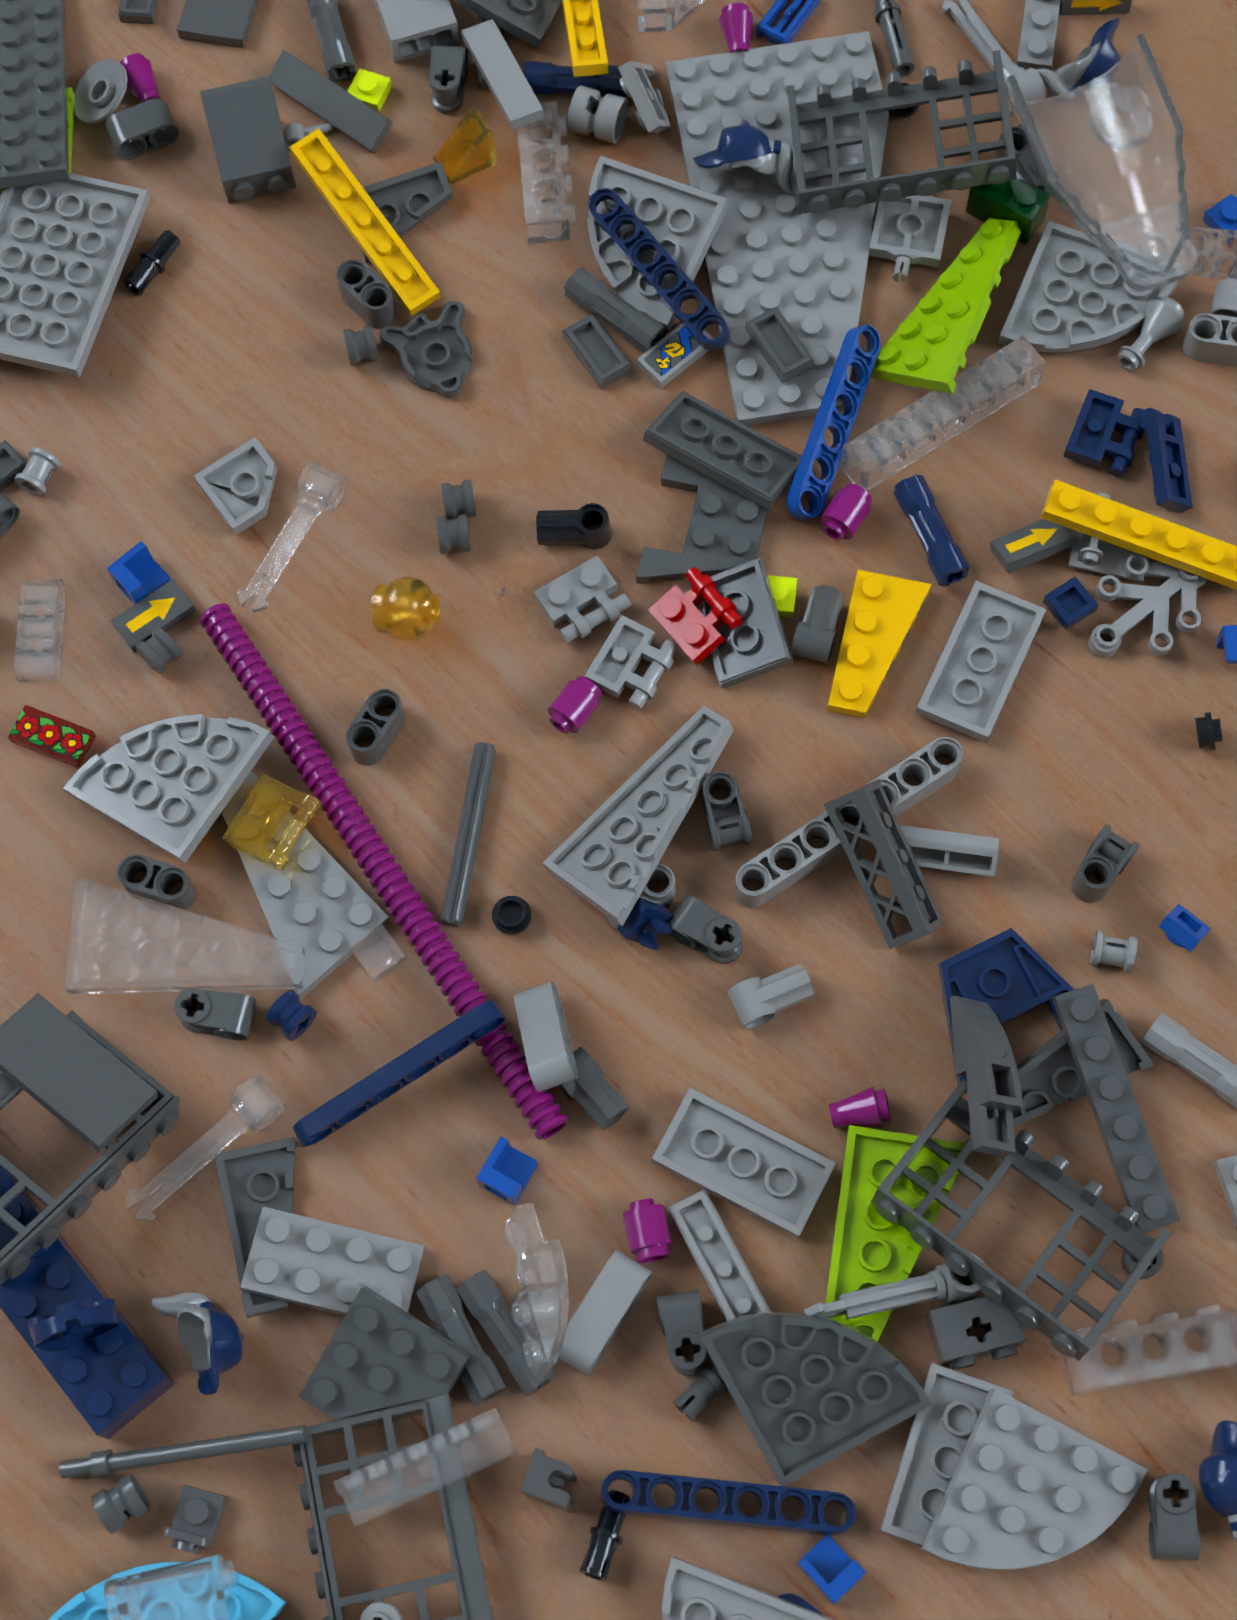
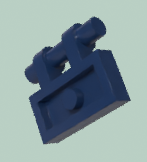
M1089 389L1063 457L1095 468H1099L1102 458L1106 457L1113 462L1110 473L1116 477H1123L1126 468L1132 465L1135 458L1134 447L1136 442L1143 437L1145 429H1142L1139 423L1144 409L1134 408L1131 416L1122 414L1120 412L1124 400ZM1114 429L1121 431L1123 434L1120 444L1110 440Z

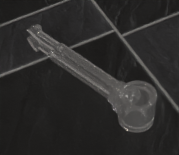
M315 461L310 462L304 468L297 484V494L300 495L297 501L298 505L246 589L244 590L239 587L237 590L241 607L255 595L251 611L255 613L267 609L269 603L265 599L315 518L320 516L322 511L334 510L341 503L348 486L347 477Z
M256 1075L246 1080L232 1093L229 1102L233 1109H229L225 1113L226 1116L142 1189L136 1192L135 1189L131 1188L127 1192L126 1208L131 1209L144 1202L161 1186L163 1187L144 1203L134 1217L135 1219L152 1221L157 1217L153 1210L214 1158V1154H219L238 1136L250 1130L249 1127L255 1133H258L271 1126L281 1117L287 1106L261 1075Z

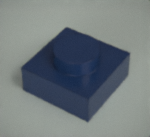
M1073 577L1045 595L1043 600L1045 606L1065 630L1096 612L1098 607L1097 602L1076 577Z

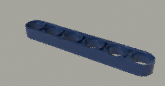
M608 188L595 191L588 201V208L595 222L700 346L710 351L724 347L729 339V329L720 313L615 191ZM603 200L615 202L614 209L608 214H599L596 211L598 204ZM625 224H631L636 227L634 235L628 239H621L617 236L618 230ZM654 249L657 251V256L653 262L643 264L638 261L639 254L642 251ZM672 273L678 276L677 284L671 289H664L659 286V282L664 275ZM697 299L700 302L699 309L693 314H684L681 312V306L684 301ZM717 324L722 327L721 334L717 338L708 340L702 337L706 326Z
M490 1000L476 1006L297 1121L292 1128L301 1145L307 1147L323 1140L495 1030L505 1021V1017L496 1001Z
M617 1470L610 1473L605 1478L600 1491L604 1506L617 1514L829 1536L845 1533L855 1522L856 1509L852 1500L839 1492L629 1470ZM623 1480L630 1484L633 1491L631 1500L624 1504L615 1503L608 1494V1488L612 1482ZM662 1484L670 1486L675 1492V1503L669 1508H660L655 1505L651 1496L654 1487ZM709 1489L716 1493L719 1504L715 1511L705 1513L697 1508L694 1498L699 1490ZM745 1493L757 1496L761 1502L760 1514L755 1517L744 1516L738 1509V1498ZM786 1498L798 1499L804 1507L803 1518L795 1522L784 1518L780 1508L783 1500ZM837 1502L845 1508L847 1518L843 1525L833 1526L826 1521L823 1512L826 1504Z

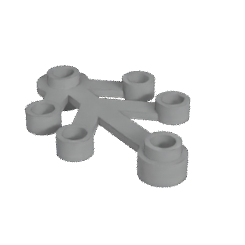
M1138 553L1130 555L1124 564V573L1127 577L1137 580L1143 576L1168 580L1158 587L1120 583L1112 575L1102 577L1096 587V594L1101 600L1113 601L1114 599H1124L1140 602L1111 625L1101 624L1095 627L1089 637L1088 646L1090 651L1098 657L1108 658L1113 656L1121 644V637L1153 612L1152 635L1148 641V649L1157 656L1167 654L1173 645V637L1168 632L1169 599L1180 591L1181 611L1176 618L1175 624L1179 631L1186 634L1193 633L1201 622V615L1196 610L1197 589L1205 584L1207 579L1197 575H1188L1184 570L1162 562L1148 561L1145 556ZM1136 562L1140 564L1142 570L1132 569L1130 563ZM1109 584L1115 591L1112 593L1106 592L1102 585ZM1182 617H1191L1194 620V624H1186ZM1100 634L1110 635L1113 641H1103ZM1154 639H1163L1167 646H1157Z

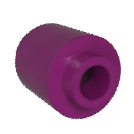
M847 484L845 488L839 489L820 518L821 524L824 526V532L834 540L852 539L871 509V495L864 488L856 484Z
M578 676L575 681L570 680L547 709L551 716L549 718L550 723L562 733L567 734L569 731L577 733L600 704L599 698L602 696V692L599 687L584 676Z
M642 1199L630 1203V1210L623 1213L630 1251L631 1254L636 1255L637 1263H649L669 1257L668 1247L672 1244L663 1205L654 1204L653 1199Z

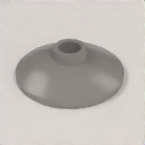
M104 59L95 63L82 76L74 94V112L81 121L88 124L101 122L118 107L127 87V72L121 63L114 59Z

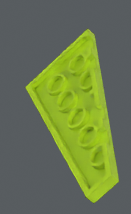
M988 218L982 224L979 231L960 251V254L952 264L941 274L938 281L919 301V304L906 320L900 324L888 342L880 349L871 378L953 394L957 385L954 380L958 370H963L967 359L964 354L967 347L974 343L991 305L989 295L992 289L998 288L1001 281L1000 269L1002 265L1009 262L1021 234L1016 221Z
M849 1125L825 1304L839 1301L841 1294L908 1279L922 1247L911 1238L910 1232L900 1224L888 1222L881 1217L876 1210V1206L871 1203V1200L878 1187L917 1139V1135ZM931 1138L955 1157L966 1145V1143ZM926 1147L921 1150L909 1166L911 1170L933 1186L949 1167L946 1162ZM958 1171L954 1173L941 1190L946 1196L959 1173ZM903 1175L890 1190L891 1194L914 1211L927 1195ZM934 1200L922 1217L934 1225L942 1205ZM893 1309L848 1320L846 1315L829 1319L848 1325L878 1342Z

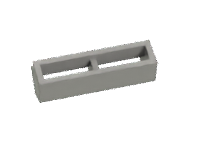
M900 826L918 866L995 877L999 838Z

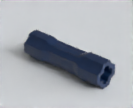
M524 62L523 74L534 94H551L554 92L575 93L578 86L581 85L599 90L601 97L610 93L627 98L620 84V78H622L618 69L620 66L608 65V74L574 77L572 66H557L551 62Z
M915 474L912 477L901 480L894 486L895 491L893 493L904 515L909 518L928 556V563L939 586H948L961 581L968 575L970 568L959 546L953 541L935 505V498L924 476Z

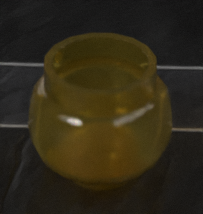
M399 577L389 584H379L376 587L371 603L372 620L376 630L380 633H389L393 638L400 640H418L431 630L433 624L438 622L440 617V601L425 581L413 577Z

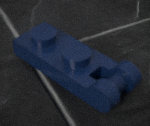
M1147 408L1142 412L1139 423L1141 428L1147 431L1149 461L1152 467L1153 492L1157 506L1182 513L1193 508L1181 421L1177 416L1171 414L1163 415L1159 410Z

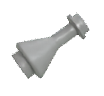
M1163 297L1160 300H1151L1147 303L1146 317L1143 321L1141 335L1131 347L1122 346L1118 350L1119 356L1117 361L1122 368L1127 371H1135L1142 368L1145 363L1142 355L1152 343L1176 334L1183 329L1184 311L1175 300Z

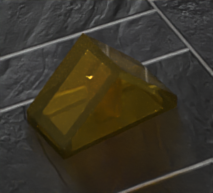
M472 106L433 157L436 163L441 161L448 182L451 184H455L497 163L493 131L477 107Z

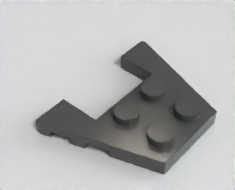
M667 454L661 476V485L697 492L683 552L679 554L643 547L636 575V583H651L653 579L669 578V581L683 580L688 570L693 567H697L703 575L707 574L711 577L756 559L768 510Z

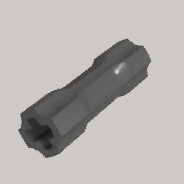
M307 0L321 44V52L328 78L336 83L351 80L357 71L350 44L347 42L340 18L337 0Z
M578 268L568 278L564 286L565 296L583 309L592 311L622 333L627 341L645 353L665 337L666 327L646 312L634 308L608 289L603 281L585 268Z
M486 1270L476 1273L456 1289L473 1317L479 1321L507 1363L508 1369L527 1397L540 1390L556 1377L555 1372L539 1348L532 1343Z
M447 1274L424 1284L416 1293L430 1321L439 1328L444 1337L472 1354L459 1375L472 1404L476 1406L497 1396L507 1387L492 1358L483 1351L464 1314L463 1302L450 1276Z

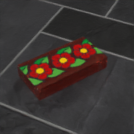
M26 704L8 736L12 743L76 768L80 767L96 737L95 733L90 729Z

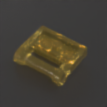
M262 773L222 839L229 846L274 869L284 871L289 863L288 855L311 817L318 815L323 807V803L310 794L302 793ZM291 806L298 807L299 809L274 850L266 848Z

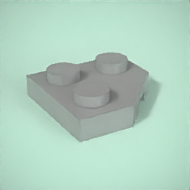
M256 437L195 474L194 479L236 536L267 516L277 468L275 462Z

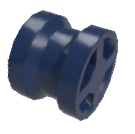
M289 990L273 1003L265 1019L272 1026L278 1025L281 1027L283 1035L289 1041H293L309 1028L316 1017L317 1011L311 1005L304 1006L300 1002L299 995L294 990Z

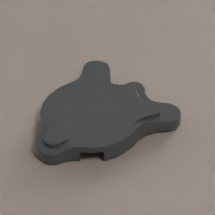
M448 302L436 321H430L425 314L417 313L405 327L386 326L380 331L379 336L382 345L393 350L399 356L404 373L414 385L424 390L438 392L446 398H452L461 393L463 381L469 374L473 363L471 345L467 336L462 331L465 311L461 302Z

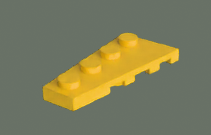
M857 570L827 711L865 718L909 629H911L923 602L926 600L932 584Z

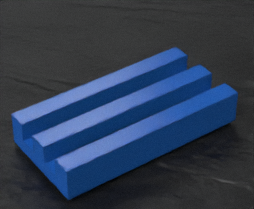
M776 0L756 27V36L762 38L765 35L768 37L767 41L772 44L775 41L779 42V45L791 43L819 5L820 0H808L784 33H782L806 0H795L773 29L770 26L790 1Z

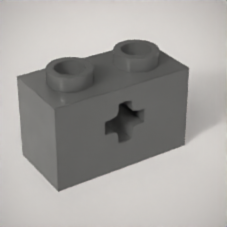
M987 1297L930 1310L925 1316L940 1366L951 1364L952 1370L976 1365L975 1357L990 1353L993 1360L1018 1354L1016 1347L1021 1346L1026 1341L1022 1324L1016 1318L1015 1312L1002 1302L996 1303ZM972 1323H975L977 1329L985 1328L986 1334L981 1338L980 1343H978L976 1336H967V1331L972 1327Z

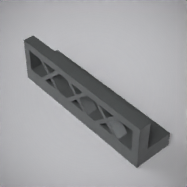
M879 779L825 803L824 806L889 949L931 934L944 924ZM854 800L860 813L857 827L845 822L839 806ZM861 838L874 844L877 851L874 863L861 857L858 851ZM877 875L890 880L894 888L890 899L877 893L874 886ZM896 911L906 916L913 931L897 936L891 923L893 912Z

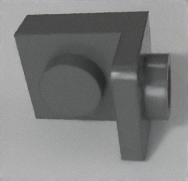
M184 1485L171 1528L166 1527L163 1536L175 1539L172 1548L198 1554L200 1546L212 1549L228 1497Z

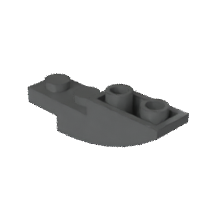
M955 995L950 998L955 1075L967 1078L972 1150L1006 1157L1016 1153L1012 1112L1023 1108L1021 1085L1014 1055L1006 1033L990 1006L985 1002Z

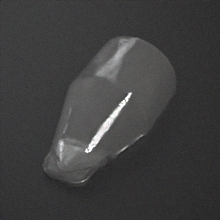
M1144 34L1136 35L1134 43L1124 58L1109 71L1088 84L1062 95L1040 100L1024 99L1015 75L1008 76L1005 83L1007 99L1044 190L1112 264L1121 271L1127 285L1137 291H1148L1189 276L1196 265L1197 253L1189 235L1187 192H1185L1184 172L1186 169L1182 149V141L1184 139L1183 126Z

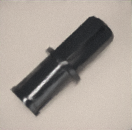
M169 230L162 233L148 252H141L140 260L123 279L125 286L136 295H142L157 274L164 272L165 268L163 265L180 245V239Z
M616 1490L608 1492L610 1498L615 1503L624 1504L630 1501V1496ZM603 1506L597 1527H591L589 1530L592 1536L586 1556L579 1570L581 1574H585V1576L598 1581H606L616 1547L621 1545L623 1541L619 1533L625 1514L611 1512Z

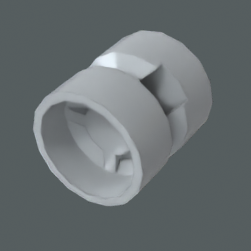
M580 85L571 100L567 118V129L585 136L594 132L597 139L615 144L620 139L625 126L628 100L627 98L610 93L601 97L599 90Z

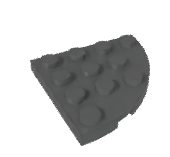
M790 1312L761 1313L726 1321L699 1333L706 1350L780 1486L783 1487L933 1405L917 1379L887 1348L868 1335L828 1318Z

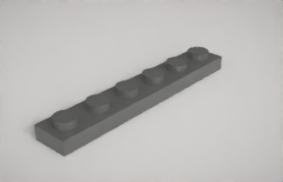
M1094 984L1052 997L1126 1204L1139 1214V1218L1134 1225L1146 1233L1180 1221Z

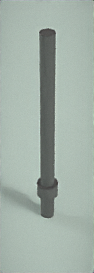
M305 1425L114 1454L111 1450L92 1452L90 1457L61 1461L59 1473L62 1479L92 1475L93 1478L113 1476L115 1471L302 1444L308 1442V1430Z

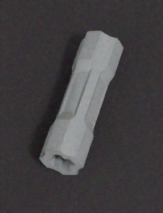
M1161 1012L1140 1043L1165 1060L1176 1063L1214 1089L1219 1097L1237 1108V1065L1200 1042L1186 1028Z

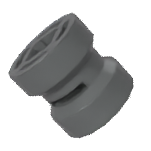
M132 1473L119 1479L115 1489H102L91 1497L98 1517L110 1534L122 1529L125 1521L131 1516L140 1518L151 1511L149 1501Z

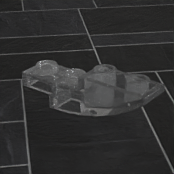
M528 1203L518 1205L505 1225V1237L508 1245L514 1249L517 1260V1279L521 1285H524L513 1301L512 1317L515 1325L521 1329L524 1340L523 1355L528 1367H532L535 1381L543 1380L556 1365L563 1346L568 1320L569 1290L566 1262L560 1239L544 1241L534 1204Z

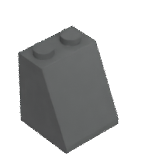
M267 76L200 91L228 203L238 200L245 201L252 197L269 193H281L287 189L296 188L270 77Z

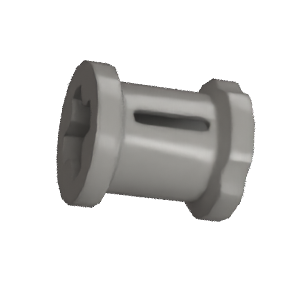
M33 447L29 452L30 460L23 472L15 476L14 481L25 491L41 496L46 493L45 485L53 471L59 470L61 462L48 451Z
M1096 930L1091 947L1090 965L1108 964L1123 967L1124 972L1131 973L1136 957L1137 938L1130 937L1128 940L1104 936L1103 931Z

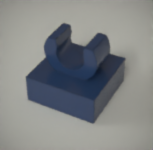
M639 898L624 925H619L617 929L624 938L657 951L659 946L655 941L661 933L669 935L671 928L668 922L673 918V915L666 906Z

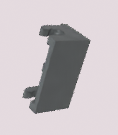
M535 1448L521 1492L528 1498L571 1513L574 1500L570 1498L571 1495L560 1489L564 1485V1481L559 1477H564L568 1481L574 1482L577 1481V1477L569 1465L550 1458L544 1450Z

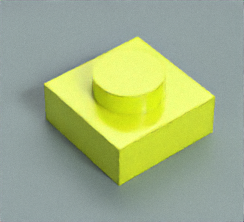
M359 68L348 92L377 112H380L392 88L391 78Z
M768 575L780 617L793 618L797 578Z

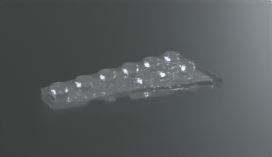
M75 878L65 989L70 994L184 991L188 988L210 991L303 989L305 950L301 945L86 879Z

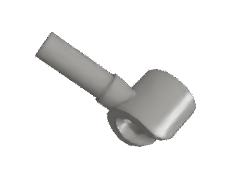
M329 122L312 127H303L299 123H290L286 128L287 149L290 150L291 145L318 128L322 133L333 131L332 124Z

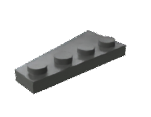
M1104 998L1100 1000L1126 1074L1136 1070L1142 1071L1153 1066L1154 1063L1111 1002ZM1063 1030L1017 1065L1023 1108L1012 1112L1013 1125L1016 1127L1052 1111L1053 1107L1064 1102L1074 1101L1086 1096V1091Z
M295 1137L214 1154L240 1286L262 1207L292 1213ZM241 1291L246 1318L288 1309V1302Z

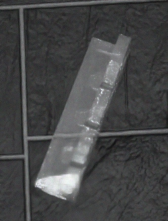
M495 1408L340 1478L333 1483L338 1495L344 1498L354 1526L358 1527L517 1453L501 1414Z

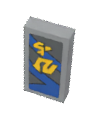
M681 323L637 359V366L662 389L709 350L700 346ZM703 330L702 337L708 340L714 339Z

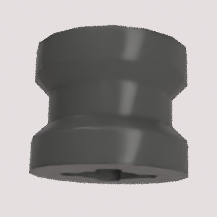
M372 325L364 326L361 331L356 332L351 329L343 330L351 366L359 365L361 360L366 359L372 362L380 361Z
M464 480L461 485L455 486L450 483H442L446 518L451 520L455 519L457 515L467 514L468 517H476L471 480Z
M467 514L459 515L456 519L448 520L446 517H437V531L441 554H449L452 549H460L463 552L471 551Z
M159 626L152 631L151 638L147 641H140L135 645L141 657L158 674L166 670V664L169 661L178 660L183 655L174 640Z

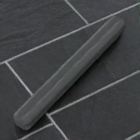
M478 742L474 747L441 915L443 924L448 926L460 927L464 920L496 753L495 746L490 743Z

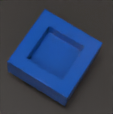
M1230 194L1207 210L1202 219L1225 244L1237 237V198L1233 194Z
M1180 904L1158 926L1165 932L1166 937L1173 944L1185 947L1190 952L1211 929Z

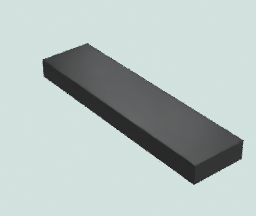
M284 49L269 74L273 85L373 152L377 151L393 123Z

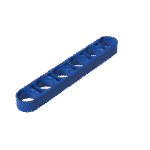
M871 325L852 328L845 335L787 496L789 513L798 520L817 517L821 514L880 351V335ZM860 333L863 334L867 340V349L865 352L860 348L858 343ZM849 365L856 372L854 383L847 376V367ZM838 396L845 405L843 415L839 414L836 409L835 402ZM826 428H828L833 435V444L831 447H829L824 440V431L826 430ZM815 460L819 462L822 469L820 479H817L812 471V465ZM803 492L810 499L808 512L801 506L800 500Z

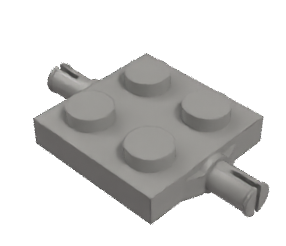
M917 195L899 198L892 202L880 201L869 246V256L895 261L892 278L896 282H898L900 270H902L900 282L907 281L910 264L939 268L952 200L937 198L931 195Z

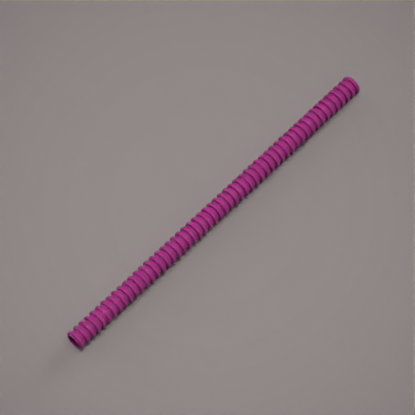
M222 603L208 608L201 616L200 624L203 628H206L207 635L212 637L213 644L218 646L219 653L223 655L224 661L229 664L230 670L235 673L237 681L241 682L243 690L247 691L249 699L253 700L254 707L259 709L260 716L265 719L266 725L271 728L273 736L277 737L279 745L283 746L285 754L289 755L290 762L296 765V771L302 774L301 778L304 783H308L309 791L314 793L315 800L320 802L321 809L326 811L328 820L333 821L334 829L339 830L338 834L342 840H345L347 849H352L351 855L354 859H358L357 864L360 868L364 869L363 872L366 878H371L370 884L372 887L377 888L376 893L379 897L383 898L385 907H390L389 913L391 916L397 917L395 922L399 927H403L402 933L404 936L409 937V944L416 946L415 953L417 956H423L421 959L423 965L429 966L428 973L430 976H436L434 981L437 986H442L441 992L443 996H449L447 1001L450 1006H455V1014L462 1016L476 1006L487 1002L485 1001L487 996L484 991H478L480 988L479 983L472 981L473 974L470 971H465L467 968L465 962L459 961L460 955L457 951H452L454 946L450 941H446L447 935L445 932H439L440 924L436 921L433 922L434 915L432 912H426L428 909L426 903L420 902V894L414 892L415 887L411 882H407L408 876L406 873H401V865L395 863L396 859L393 854L388 853L389 847L387 844H382L383 838L380 834H376L377 830L374 825L370 824L369 817L363 815L364 810L362 806L357 805L356 797L351 796L352 792L349 787L345 786L344 779L339 777L338 770L332 768V761L327 758L325 750L320 749L319 741L314 739L313 732L308 730L307 723L302 721L301 714L296 712L295 705L290 703V697L284 694V688L278 684V679L272 675V670L266 666L267 663L264 658L260 657V652L255 648L253 641L249 639L247 632L243 630L241 623L237 622L235 614L231 613L229 605ZM503 1022L495 1030L474 1043L478 1047L482 1046L481 1054L483 1057H489L487 1062L490 1067L496 1068L494 1070L496 1077L503 1078L501 1080L502 1086L509 1088L508 1095L510 1098H516L514 1104L517 1108L523 1109L521 1115L524 1119L529 1118L528 1126L530 1129L537 1130L535 1133L538 1140L547 1139L559 1132L566 1125L568 1118L566 1115H560L561 1108L558 1104L552 1103L554 1100L552 1094H546V1090L541 1092L536 1090L525 1062V1053H519V1044L512 1042L513 1035L511 1032H505L507 1027Z

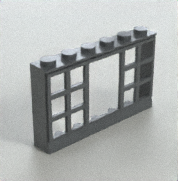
M1000 50L993 51L994 71L973 74L971 61L964 60L957 65L958 77L937 81L936 68L928 66L922 70L923 83L902 86L901 75L893 72L887 75L888 89L867 92L865 80L857 78L851 82L853 95L832 98L830 86L822 84L816 88L818 101L797 104L794 85L787 86L798 194L802 214L811 212L822 213L830 209L842 207L855 208L867 203L892 202L904 197L929 196L935 192L954 189L966 190L973 186L1002 184L1006 181L1016 180V155ZM997 92L999 111L973 116L970 97ZM963 98L965 117L939 121L936 102ZM929 104L938 168L874 178L866 114ZM859 115L861 134L835 138L834 119ZM1001 120L1004 140L977 144L974 125ZM826 121L828 140L802 144L800 125ZM967 126L969 145L943 150L940 130ZM862 143L864 163L838 167L836 148ZM829 149L831 168L805 172L803 153ZM1005 149L1006 157L979 161L978 153ZM971 154V163L945 167L944 159ZM866 172V180L840 184L839 176ZM832 177L833 185L811 189L806 187V181Z
M73 1010L66 1016L158 1091V1096L151 1103L154 1107L144 1116L138 1115L133 1120L135 1124L116 1142L112 1140L105 1147L108 1150L56 1199L52 1198L0 1153V1167L18 1181L0 1198V1220L18 1234L0 1251V1286L8 1278L15 1279L21 1275L28 1267L30 1258L41 1247L43 1249L50 1247L59 1237L61 1228L70 1219H79L90 1207L91 1199L101 1190L108 1191L119 1180L121 1171L131 1161L133 1163L139 1162L149 1151L150 1143L160 1134L163 1136L167 1135L179 1121V1097L170 1093L98 1034ZM4 1073L0 1074V1110L23 1091ZM25 1189L47 1206L26 1227L4 1209Z
M963 1079L878 1187L871 1203L876 1206L877 1212L885 1220L891 1223H898L909 1231L911 1238L919 1246L927 1250L932 1249L945 1259L946 1265L953 1272L960 1276L967 1275L980 1285V1290L987 1298L996 1303L1002 1302L1014 1311L1020 1323L1029 1329L1039 1330L1051 1339L1052 1346L1058 1352L1080 1361L1092 1348L1172 1232L1164 1228L1155 1239L1151 1238L1134 1225L1139 1218L1136 1210L1125 1206L1118 1213L1099 1199L1104 1192V1188L1098 1182L1091 1180L1085 1188L1064 1173L1069 1166V1162L1064 1157L1055 1155L1051 1162H1049L1032 1150L1030 1146L1035 1138L1029 1131L1024 1129L1016 1137L1014 1136L1016 1153L1006 1157L998 1156L1003 1160L1002 1164L989 1181L985 1180L963 1163L972 1151L971 1138L956 1157L931 1139L946 1118L971 1136L969 1103L962 1098L967 1090V1081ZM924 1147L949 1165L934 1186L909 1168ZM1010 1166L1072 1211L1071 1215L1017 1288L955 1242V1239ZM956 1171L982 1189L967 1210H964L941 1192ZM902 1175L927 1194L915 1211L890 1193V1190ZM934 1200L959 1218V1221L948 1235H945L922 1217ZM1079 1217L1105 1236L1091 1257H1088L1064 1239ZM1112 1242L1138 1260V1263L1124 1283L1098 1264V1261ZM1057 1247L1084 1266L1069 1288L1043 1269ZM1091 1272L1117 1290V1293L1102 1313L1076 1294ZM1036 1277L1062 1296L1050 1314L1024 1295ZM1069 1302L1096 1321L1084 1339L1057 1320Z
M449 1394L307 1427L308 1442L292 1445L297 1467L303 1466L306 1483L300 1485V1495L304 1510H311L314 1527L308 1528L307 1534L312 1555H319L321 1571L315 1573L316 1588L319 1599L326 1598L329 1616L323 1617V1620H344L342 1607L374 1600V1603L384 1602V1597L414 1590L420 1620H430L424 1588L456 1581L462 1614L440 1620H495L493 1609L488 1599L485 1567L480 1558L476 1537L478 1535L476 1521L472 1516L468 1496V1480L463 1470L459 1450L461 1448L459 1434L455 1429L451 1407H454L453 1399ZM424 1414L429 1441L398 1448L393 1421ZM384 1423L388 1451L357 1457L353 1430ZM344 1432L348 1460L317 1467L313 1439ZM431 1450L437 1482L405 1490L400 1457ZM391 1460L396 1492L365 1499L359 1467ZM350 1469L356 1501L324 1508L319 1476ZM439 1492L453 1572L340 1598L326 1518Z

